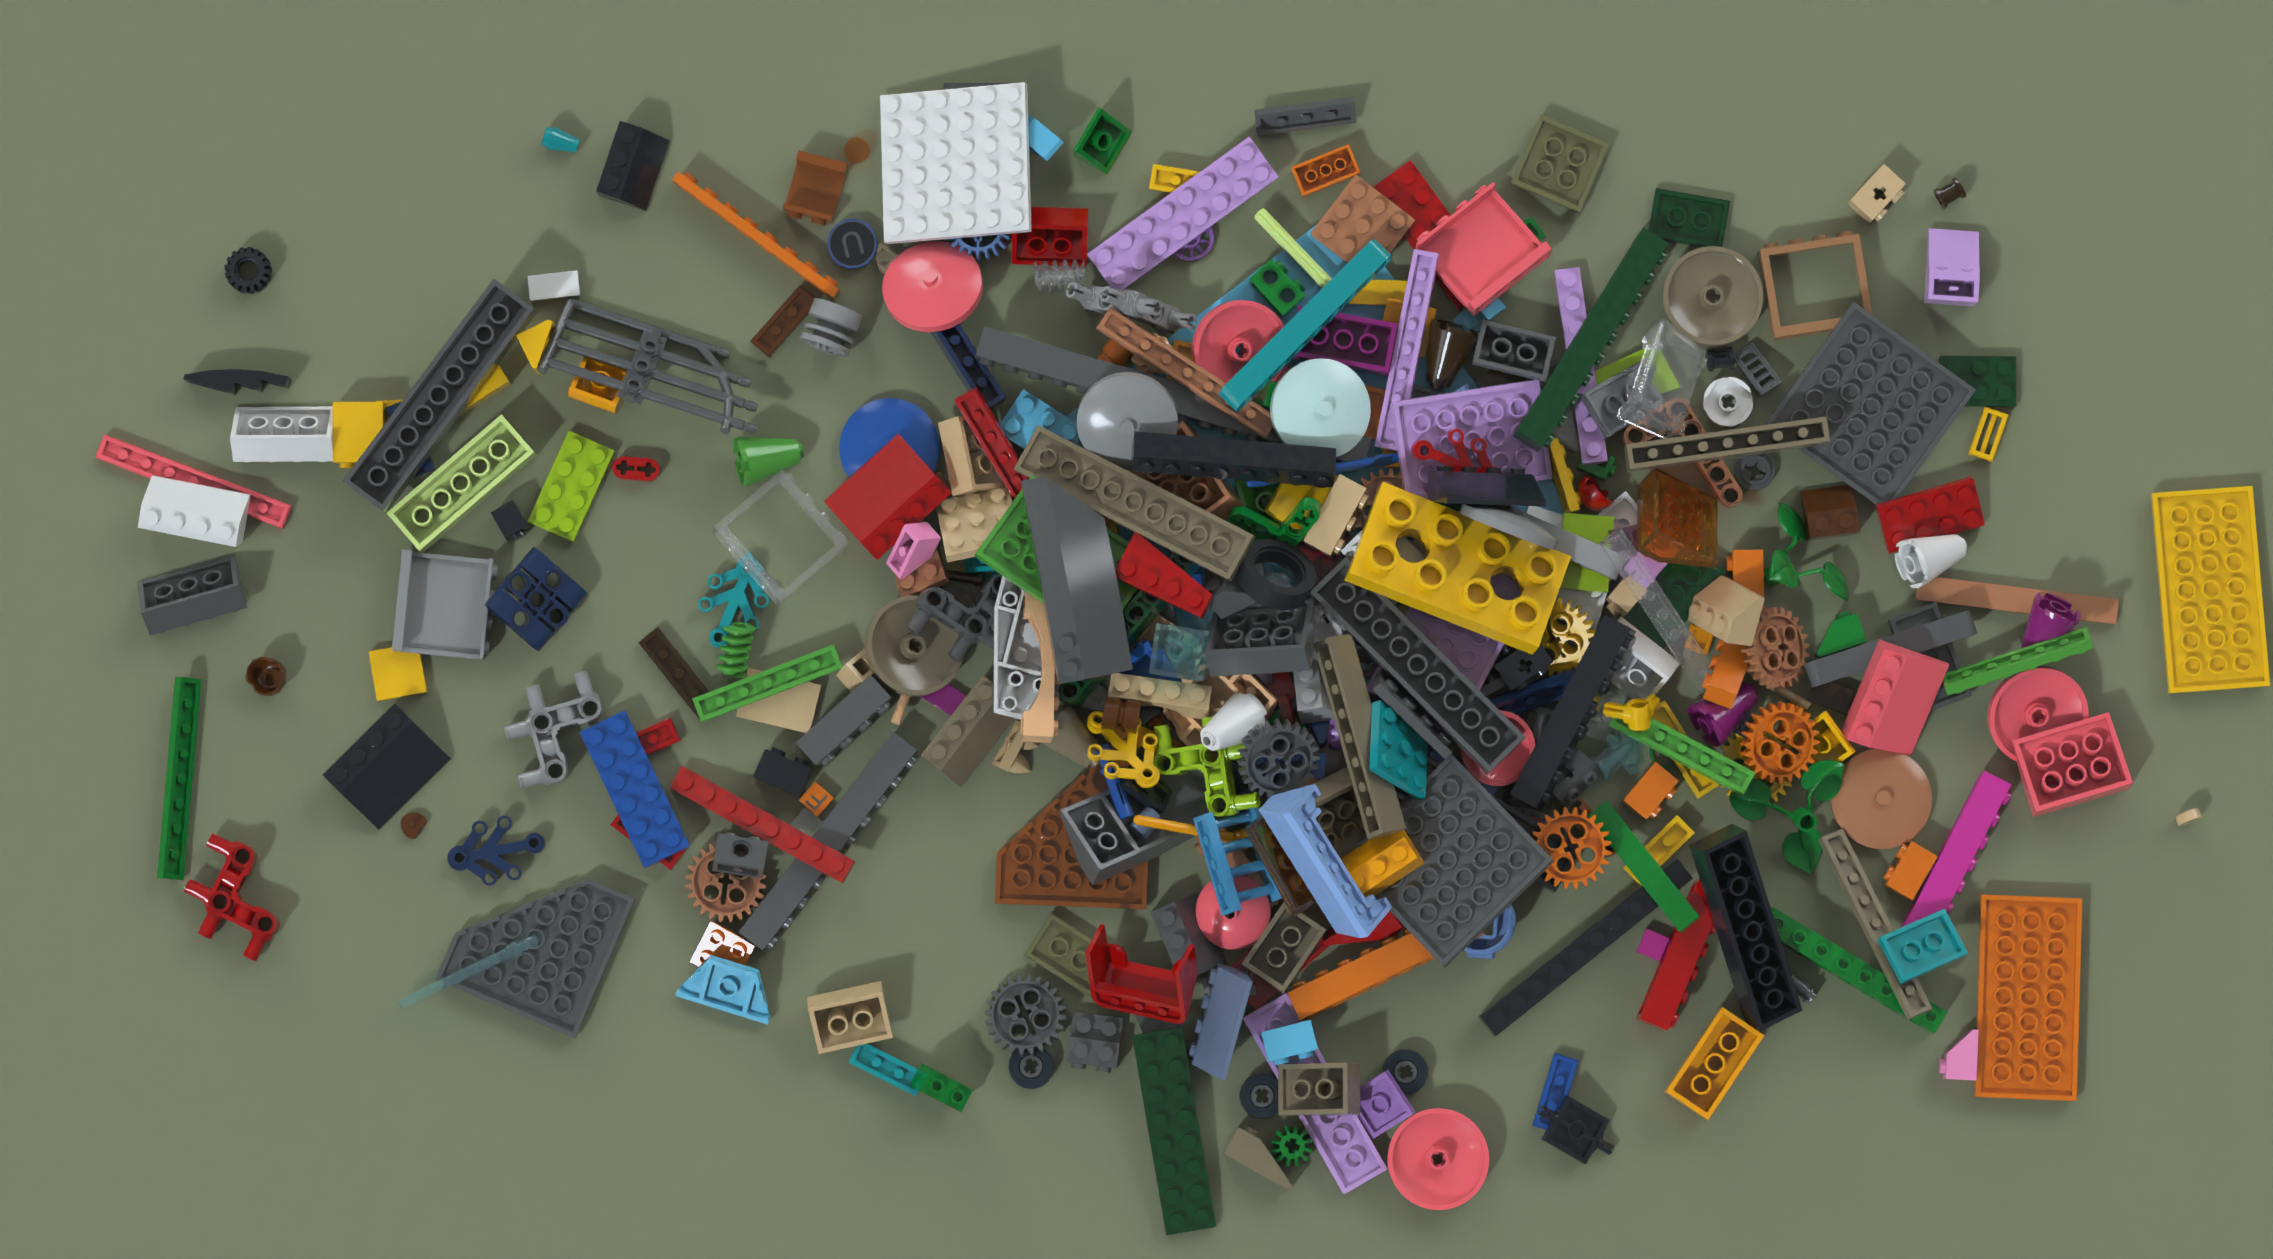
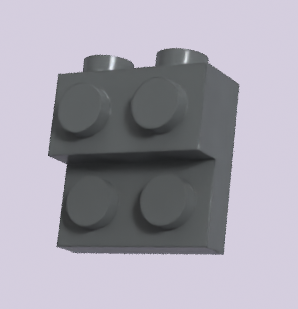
M1073 1012L1066 1062H1071V1068L1086 1069L1087 1064L1096 1066V1071L1111 1073V1068H1117L1123 1018Z

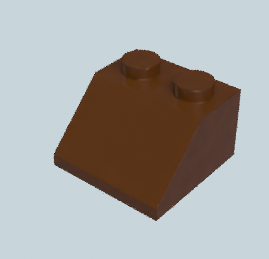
M1849 485L1800 491L1807 541L1857 535L1860 532L1857 506Z

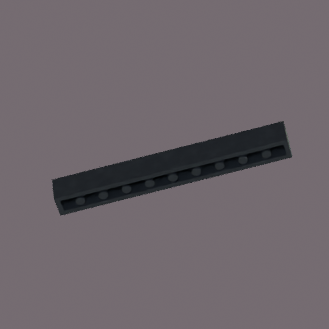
M1678 859L1663 869L1679 890L1693 879ZM1641 886L1482 1013L1479 1019L1494 1037L1497 1036L1658 907L1657 903L1646 889Z

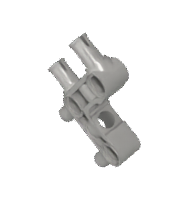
M1071 282L1067 286L1073 292L1066 290V296L1080 301L1084 307L1083 310L1093 314L1105 315L1111 307L1126 318L1137 320L1155 330L1171 334L1179 328L1192 330L1196 327L1195 324L1190 323L1197 322L1195 314L1181 313L1179 308L1162 303L1161 300L1152 299L1137 291L1113 289L1109 286L1090 285L1083 287L1075 282Z
M588 671L574 674L579 692L578 699L554 706H545L540 685L525 688L531 708L528 716L525 717L524 721L504 726L508 741L526 735L533 737L539 758V769L518 775L521 789L541 783L547 786L561 783L568 777V762L566 754L562 752L560 746L559 732H562L563 728L579 724L582 726L599 719L603 714V705L599 694L593 690ZM590 702L596 703L598 707L597 712L592 716L585 713V706ZM541 716H546L549 720V725L544 730H540L536 726V721ZM556 764L561 765L563 769L562 775L558 778H552L550 775L551 767Z

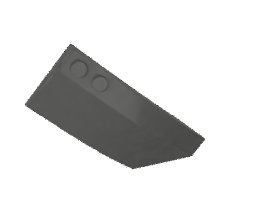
M1046 476L1022 480L1021 485L1041 587L1057 683L1074 682L1132 670L1123 610L1105 518Z
M1169 758L1163 761V766L1166 770L1171 766ZM1237 759L1232 760L1236 794L1242 795L1256 792V789L1253 791L1249 789V783L1245 784L1242 777L1244 775H1240L1238 768L1241 766L1238 765ZM1201 770L1187 771V774L1183 775L1161 774L1162 779L1167 782L1172 790V795L1164 813L1159 814L1160 819L1195 825L1193 818L1210 813L1204 794L1206 791L1205 777ZM1109 789L1065 807L1059 812L1079 865L1092 885L1147 862L1191 839L1195 835L1155 828L1145 841L1138 839L1131 833L1129 826L1133 822L1134 817L1139 815L1147 806L1127 793L1134 816L1120 820ZM1223 799L1218 803V808L1221 812L1226 808V803Z

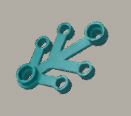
M744 556L737 562L735 569L720 575L712 574L708 578V585L715 590L720 589L723 583L739 578L735 588L711 598L702 597L698 601V608L704 613H708L713 607L729 601L718 628L713 629L709 635V641L715 648L728 644L724 640L716 642L714 637L717 633L729 635L723 628L724 626H730L738 606L744 616V623H748L749 620L753 619L757 622L756 631L759 629L760 622L754 617L744 592L748 582L755 594L754 603L758 608L764 609L770 603L769 597L764 594L758 579L761 573V564L753 556ZM746 564H752V572L746 573L744 571V566ZM718 577L720 579V584L718 586H712V578ZM761 596L767 600L763 606L757 603V599ZM704 600L710 602L708 609H702L701 603Z

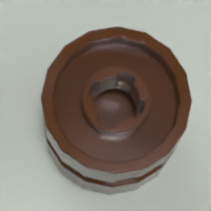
M1106 696L1101 728L1115 731L1120 727L1122 732L1136 734L1141 701L1127 699L1123 703L1120 698Z

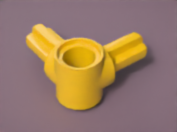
M1651 693L1645 699H1631L1625 705L1606 702L1603 714L1606 717L1623 719V722L1628 724V728L1631 730H1647L1651 726L1650 719L1654 715V709L1660 704V698H1657L1656 694Z

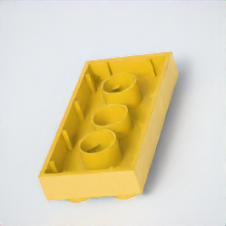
M1382 482L1376 492L1344 581L1533 655L1539 648L1571 556L1505 533L1471 519L1456 510ZM1402 537L1417 539L1424 547L1425 559L1417 563L1405 561L1398 553L1396 540ZM1496 574H1506L1512 577L1519 587L1518 598L1516 597L1513 600L1499 598L1494 593L1490 584L1491 577H1494Z

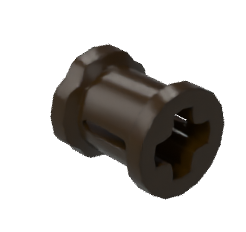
M1956 177L1946 186L1933 190L1937 201L1943 209L1947 208L1948 204L1956 199L1966 197L1965 190Z

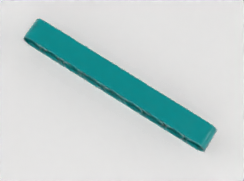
M1372 239L1226 383L1218 395L1236 412L1240 411L1389 263L1393 256L1379 242Z

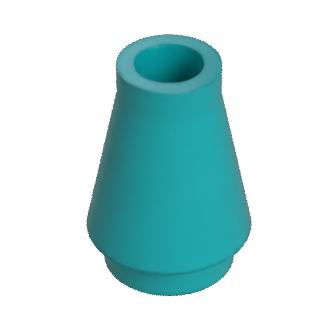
M546 126L541 146L547 147L546 150L576 153L580 139L569 135L555 126L553 128Z

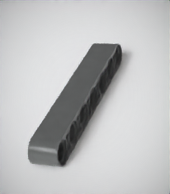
M1967 610L1881 638L1880 640L1920 653L1978 633L1971 612ZM1878 640L1805 663L1804 667L1811 688L1865 671Z

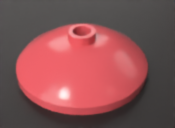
M1499 710L1525 736V739L1489 775L1460 748L1465 768L1478 781L1486 785L1505 786L1516 782L1535 747V739L1527 723L1519 716L1507 711Z
M1245 875L1233 879L1237 892L1261 886L1254 879ZM1211 880L1202 889L1197 899L1196 919L1198 926L1210 942L1221 948L1236 950L1251 946L1258 941L1270 923L1271 904L1268 895L1241 902L1242 910L1234 912L1233 918L1227 915L1222 916Z

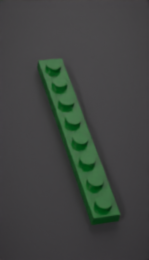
M175 677L157 878L184 880L202 679Z

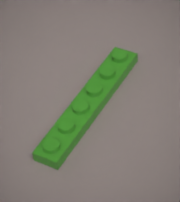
M2086 627L1947 672L1943 679L1947 695L1959 694L1966 689L1984 686L1991 681L2008 678L2025 670H2033L2040 665L2050 662H2058L2074 654H2083L2087 650L2093 649V644Z
M833 644L692 698L700 721L703 723L841 670L842 664Z
M1612 718L1610 721V727L1741 796L1745 795L1755 777L1756 772L1653 718L1650 719V728L1643 731L1629 729L1628 724H1625L1623 719Z

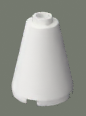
M1957 534L1905 539L1896 545V547H1899V552L1895 554V562L1903 580H1909L1912 583L1909 586L1912 588H1920L1964 558L1967 544Z
M1235 693L1201 730L1202 744L1209 750L1216 751L1241 744L1242 740L1249 741L1251 738L1248 732L1256 734V725H1259L1262 729L1265 728L1264 716L1267 714L1266 709L1253 694Z

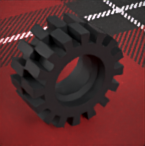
M242 247L237 252L233 251L231 257L228 256L227 265L224 267L226 270L225 277L232 287L244 294H254L253 292L262 291L261 288L267 287L268 280L271 281L272 278L270 275L272 267L270 266L269 259L260 250L253 249L252 247ZM246 261H252L258 267L257 275L251 280L242 279L239 275V268Z

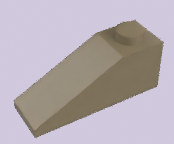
M1246 1125L1243 1129L1238 1127L1223 1154L1290 1191L1293 1186L1261 1139L1256 1137L1258 1132Z

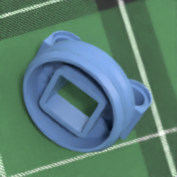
M1512 904L1494 920L1493 935H1483L1475 939L1463 950L1467 952V957L1494 959L1496 952L1509 943L1516 927V915Z

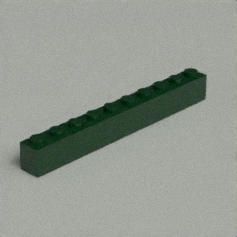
M1644 227L1641 229L1513 435L1514 438L1537 452L1543 446L1549 447L1555 437L1552 431L1556 426L1560 428L1568 416L1564 413L1568 406L1573 407L1579 399L1578 389L1581 385L1586 387L1593 376L1590 373L1593 365L1598 367L1606 355L1602 350L1606 344L1612 345L1618 335L1615 329L1619 324L1623 326L1631 314L1627 311L1631 304L1636 306L1643 295L1640 292L1643 284L1648 286L1656 274L1652 269L1656 264L1660 266L1668 253L1664 250L1669 244L1668 242Z

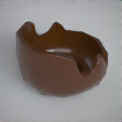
M259 657L252 660L247 667L246 682L254 688V692L264 696H273L280 693L286 684V670L276 659Z

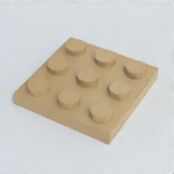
M1006 487L947 498L936 507L947 562L975 557V553L1012 504L1011 495Z

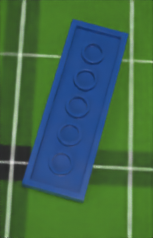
M624 710L580 731V735L643 867L652 866L691 847L627 712Z

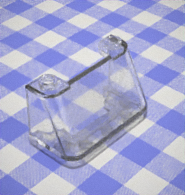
M1659 318L1644 333L1642 342L1645 343L1643 346L1645 352L1633 388L1627 394L1628 405L1620 407L1617 418L1659 437L1668 439L1675 438L1677 435L1681 436L1686 428L1687 422L1684 419L1700 370L1704 369L1708 356H1705L1706 350L1670 322Z

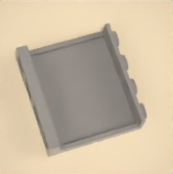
M402 549L392 651L483 660V655L489 654L490 640H485L486 630H491L492 615H487L488 608L484 604L495 592V590H490L491 580H496L497 565H492L493 559L420 553Z

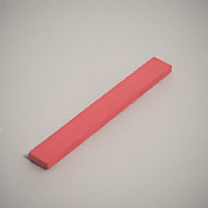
M105 434L95 457L149 479L154 475L251 494L247 516L284 529L292 509V505Z

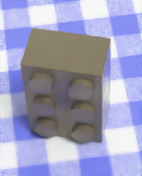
M1284 901L1243 961L1242 967L1284 995L1325 935L1326 929Z

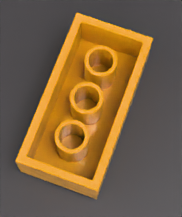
M1719 1007L1663 1092L1703 1119L1709 1120L1765 1035L1725 1008Z

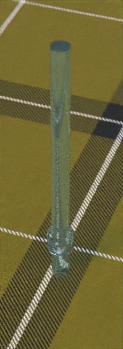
M535 934L518 943L514 941L506 945L507 948L397 1000L401 1009L412 1005L510 957L514 959L522 955V951L539 944V941Z

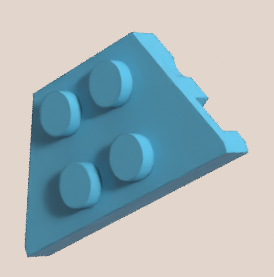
M710 955L678 988L675 994L677 997L767 1025L771 1018L760 970Z

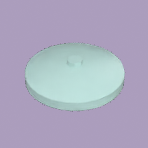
M1312 359L1296 364L1279 379L1272 393L1270 402L1271 421L1277 436L1283 444L1336 448V457H1339L1358 444L1364 436L1370 420V399L1364 383L1352 369L1335 360Z

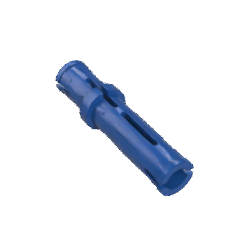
M1110 743L1101 745L1103 749L1112 750ZM1099 760L1102 770H1100L1101 774L1104 775V767L1107 763H1116V761ZM1113 768L1107 769L1109 773L1116 772ZM1106 778L1120 820L1134 816L1127 793L1120 788L1122 779Z

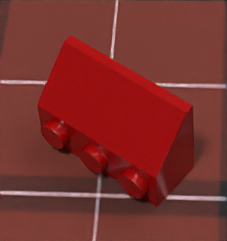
M1031 207L1032 232L1012 233V264L1087 267V208Z

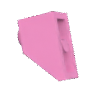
M928 522L905 524L886 564L899 579H904L933 556L941 537Z
M1969 1030L1944 1053L1943 1058L1939 1059V1073L1943 1074L1942 1079L1976 1081L1979 1030Z

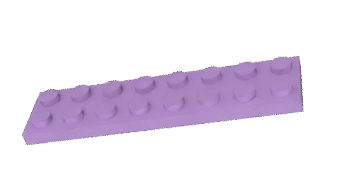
M1249 136L1087 255L1111 288L1124 290L1279 177Z
M1287 993L1243 1018L1267 1062L1268 1059L1261 1032L1303 1022L1299 1020ZM1318 1049L1313 1051L1314 1056L1299 1059L1298 1055L1288 1057L1289 1062L1283 1064L1326 1063ZM1274 1061L1268 1062L1278 1079V1065L1275 1066ZM1357 1115L1299 1116L1343 1195L1387 1170L1386 1165Z

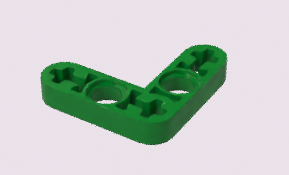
M1303 498L1281 525L1246 507L1237 506L1231 509L1228 522L1255 536L1254 541L1276 539L1296 547L1318 520L1321 504L1314 498ZM1305 510L1308 511V513L1306 514V517L1304 516V511H1305ZM1299 523L1302 525V528L1294 529L1290 524ZM1257 527H1264L1268 532L1258 533L1255 529Z

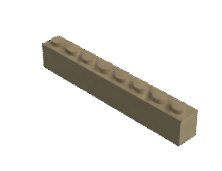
M1818 417L1626 444L1624 446L1627 472L1827 445L1830 442L1827 417Z
M1352 634L1328 637L1315 643L1314 649L1367 839L1389 836L1406 829L1394 785L1369 770L1372 705Z

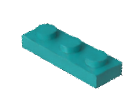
M869 1044L856 1046L848 1063L917 1096L919 1091L910 1086L918 1070L917 1068Z

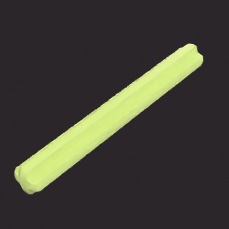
M1264 208L1255 214V220L1321 289L1332 279Z

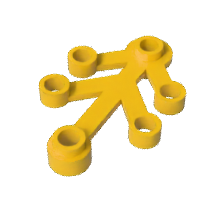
M1096 711L1091 713L1087 721L1089 731L1094 734L1102 733L1116 750H1107L1098 744H1092L1088 748V758L1091 761L1128 762L1133 769L1119 768L1115 762L1107 763L1104 767V776L1108 779H1134L1143 788L1155 786L1160 778L1158 768L1153 765L1154 749L1158 743L1157 736L1148 733L1143 737L1142 746L1145 752L1142 762L1136 756L1137 736L1141 728L1140 718L1136 734L1127 733L1126 745L1113 730L1102 729V722L1096 723L1093 720L1094 718L1102 719L1103 712ZM1151 739L1154 741V744L1149 745L1146 743V740ZM1097 750L1100 754L1093 755L1091 754V751ZM1113 768L1116 772L1109 773L1107 769ZM1149 772L1152 776L1145 777L1143 773Z

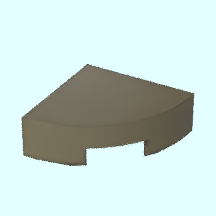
M881 241L876 250V263L882 275H885L889 265L898 254Z

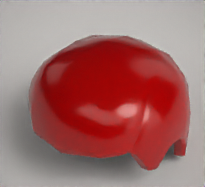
M1587 475L1579 481L1577 492L1581 503L1587 509L1598 512L1614 503V499H1607L1609 492L1601 490L1593 477Z

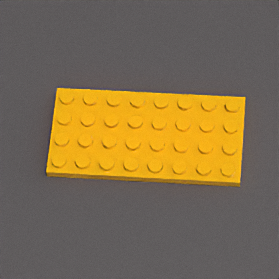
M2253 486L2152 493L2151 504L2168 694L2270 686Z

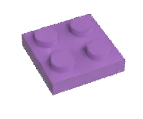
M1388 1069L1360 1086V1115L1357 1116L1372 1139L1415 1113V1110Z

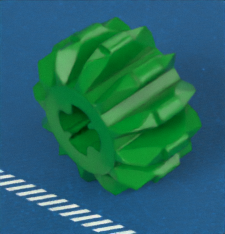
M1285 1125L1286 1135L1277 1130L1275 1133L1281 1140L1271 1139L1272 1144L1279 1145V1148L1272 1149L1271 1153H1282L1276 1159L1278 1163L1284 1157H1287L1286 1167L1290 1166L1291 1159H1294L1295 1166L1299 1167L1298 1157L1300 1156L1307 1162L1309 1159L1303 1152H1313L1312 1148L1305 1147V1144L1312 1143L1313 1139L1303 1140L1302 1138L1308 1131L1304 1129L1298 1135L1299 1125H1294L1293 1133H1290L1289 1126ZM1291 1138L1296 1139L1295 1143L1299 1145V1149L1297 1151L1294 1150V1153H1288L1289 1149L1285 1147L1286 1141L1290 1142L1289 1139Z

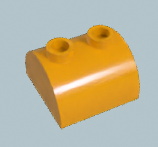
M587 357L583 358L579 366L621 381L624 380L627 372L626 370ZM577 376L574 377L568 390L569 398L614 414L619 412L624 402L623 398L617 397L619 390Z

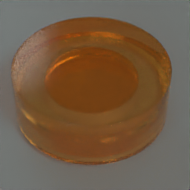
M859 137L850 139L844 148L847 159L853 163L864 162L870 154L868 143Z

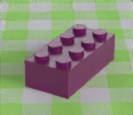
M1298 306L1297 313L1303 308V306ZM1338 313L1293 360L1331 359L1355 371L1389 376L1398 323Z

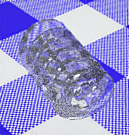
M1073 259L1071 267L1068 266L1066 260H1063L1061 267L1054 260L1051 268L1048 267L1046 261H1043L1041 268L1034 262L1035 286H1037L1039 293H1043L1045 286H1047L1050 293H1053L1055 285H1057L1060 292H1063L1064 286H1068L1071 282L1084 287V259L1081 266L1078 265L1076 259Z

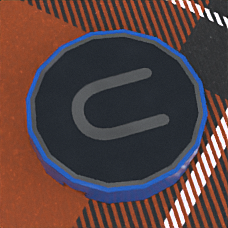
M848 219L838 223L831 230L828 238V251L833 261L839 266L846 269H860L868 265L876 254L877 237L873 229L865 222L857 219Z

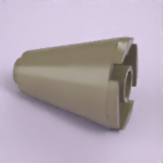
M1064 701L1058 707V711L1054 712V720H1058V734L1054 735L1051 743L1041 744L1085 768L1089 765L1094 768L1099 761H1091L1087 756L1090 745L1100 744L1074 708ZM1092 750L1091 754L1097 755V752Z

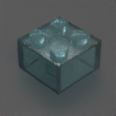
M1156 623L1149 674L1206 681L1208 664L1205 650L1210 630Z

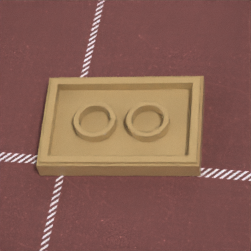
M748 668L745 678L763 671ZM811 682L804 683L739 708L736 717L807 733L812 728L822 685Z

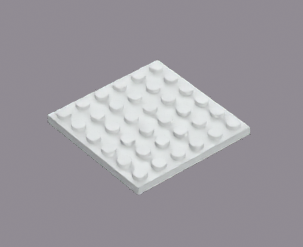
M1025 82L880 95L884 243L895 244L1032 232L1028 91Z

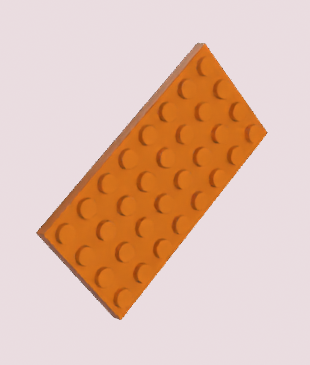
M1980 895L1976 1030H1979L1977 1079L1974 1081V1097L2077 1101L2082 898Z

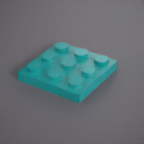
M1381 700L1373 702L1369 770L1415 799L1425 798L1428 742L1389 705Z

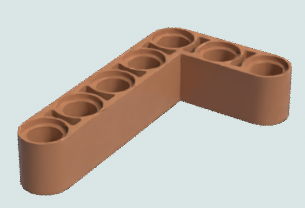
M1675 398L1631 424L1624 431L1622 440L1624 445L1632 444L1633 442L1628 438V433L1632 430L1640 433V442L1651 441L1671 428L1674 429L1678 437L1686 436L1684 433L1686 426H1693L1697 434L1706 432L1689 404L1684 399ZM1675 404L1680 405L1684 410L1683 416H1674L1671 413V406ZM1653 417L1659 418L1662 421V428L1659 430L1652 429L1649 424L1650 419ZM1723 459L1695 463L1722 507L1733 508L1741 501L1742 490ZM1718 468L1722 471L1723 479L1721 481H1715L1711 478L1710 472L1712 469ZM1726 490H1732L1736 493L1735 502L1725 500L1724 492Z

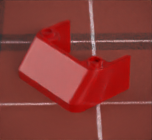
M1100 924L1085 951L1093 1001L1104 1008L1176 1024L1183 1023L1190 1011L1198 975L1195 945L1189 944L1183 958L1177 960L1173 965V971L1130 962L1123 947L1107 943L1105 925Z

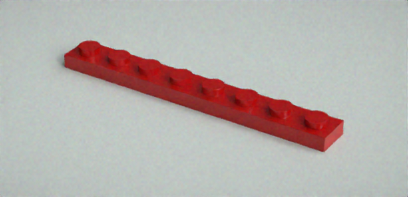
M681 766L669 787L844 884L855 864V861L683 766Z

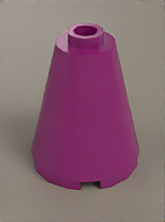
M2041 592L2037 593L2032 603L2021 648L2070 633L2081 619L2080 612L2077 610L2074 613L2070 609L2072 604L2059 596L2046 593L2043 597L2040 596Z
M1742 682L1731 709L1701 699L1689 706L1690 708L1687 710L1689 719L1696 730L1701 728L1706 734L1703 736L1705 741L1712 746L1718 747L1726 741L1733 730L1741 723L1744 717L1743 711L1747 710L1750 712L1758 702V691L1751 683Z

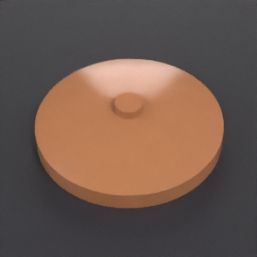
M1871 749L1853 756L1844 764L1841 788L1838 794L1830 800L1834 820L1838 827L1844 830L1849 839L1871 849H1890L1909 842L1923 829L1931 812L1932 792L1926 774L1912 758L1902 753Z

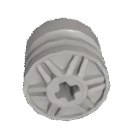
M814 298L809 315L818 321L817 324H804V328L813 332V334L801 332L800 340L820 352L848 357L850 350L842 346L841 343L853 345L854 340L846 336L845 332H858L863 316L836 303Z

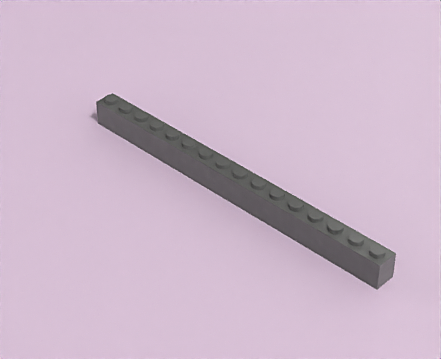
M985 326L983 328L975 356L976 359H980L979 364L993 367L994 364L1004 366V371L1018 374V371L1028 373V378L1042 381L1043 378L1052 380V385L1066 388L1067 385L1077 387L1076 391L1085 394L1095 382L1108 375L1119 372L1140 373L1158 381L1170 393L1177 408L1179 422L1184 421L1187 423L1188 420L1198 422L1197 426L1211 430L1212 426L1222 429L1221 433L1228 436L1236 437L1237 433L1246 436L1245 440L1260 442L1262 440L1269 443L1283 444L1274 428L1271 429L1264 440L1176 381ZM1363 436L1354 448L1336 457V462L1341 463L1366 458L1372 438Z

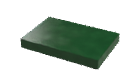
M1656 188L1648 230L1666 242L1695 247H1722L1730 201Z

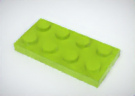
M568 431L527 522L574 543L615 451L572 431Z

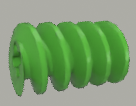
M734 622L731 626H724L723 628L730 634L723 635L721 638L728 642V644L720 645V649L725 651L726 654L718 655V659L724 661V664H716V668L728 676L745 678L746 673L744 671L748 669L746 662L750 660L748 652L752 650L750 643L754 641L752 633L756 631V628L748 623Z

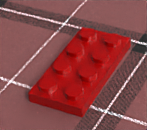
M1972 476L1875 505L1886 550L1889 554L1899 551V547H1896V545L1905 539L1957 534L1985 525Z

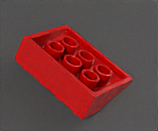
M897 434L830 494L824 502L868 552L878 560L895 545L905 524L919 523L951 494V491L907 442Z

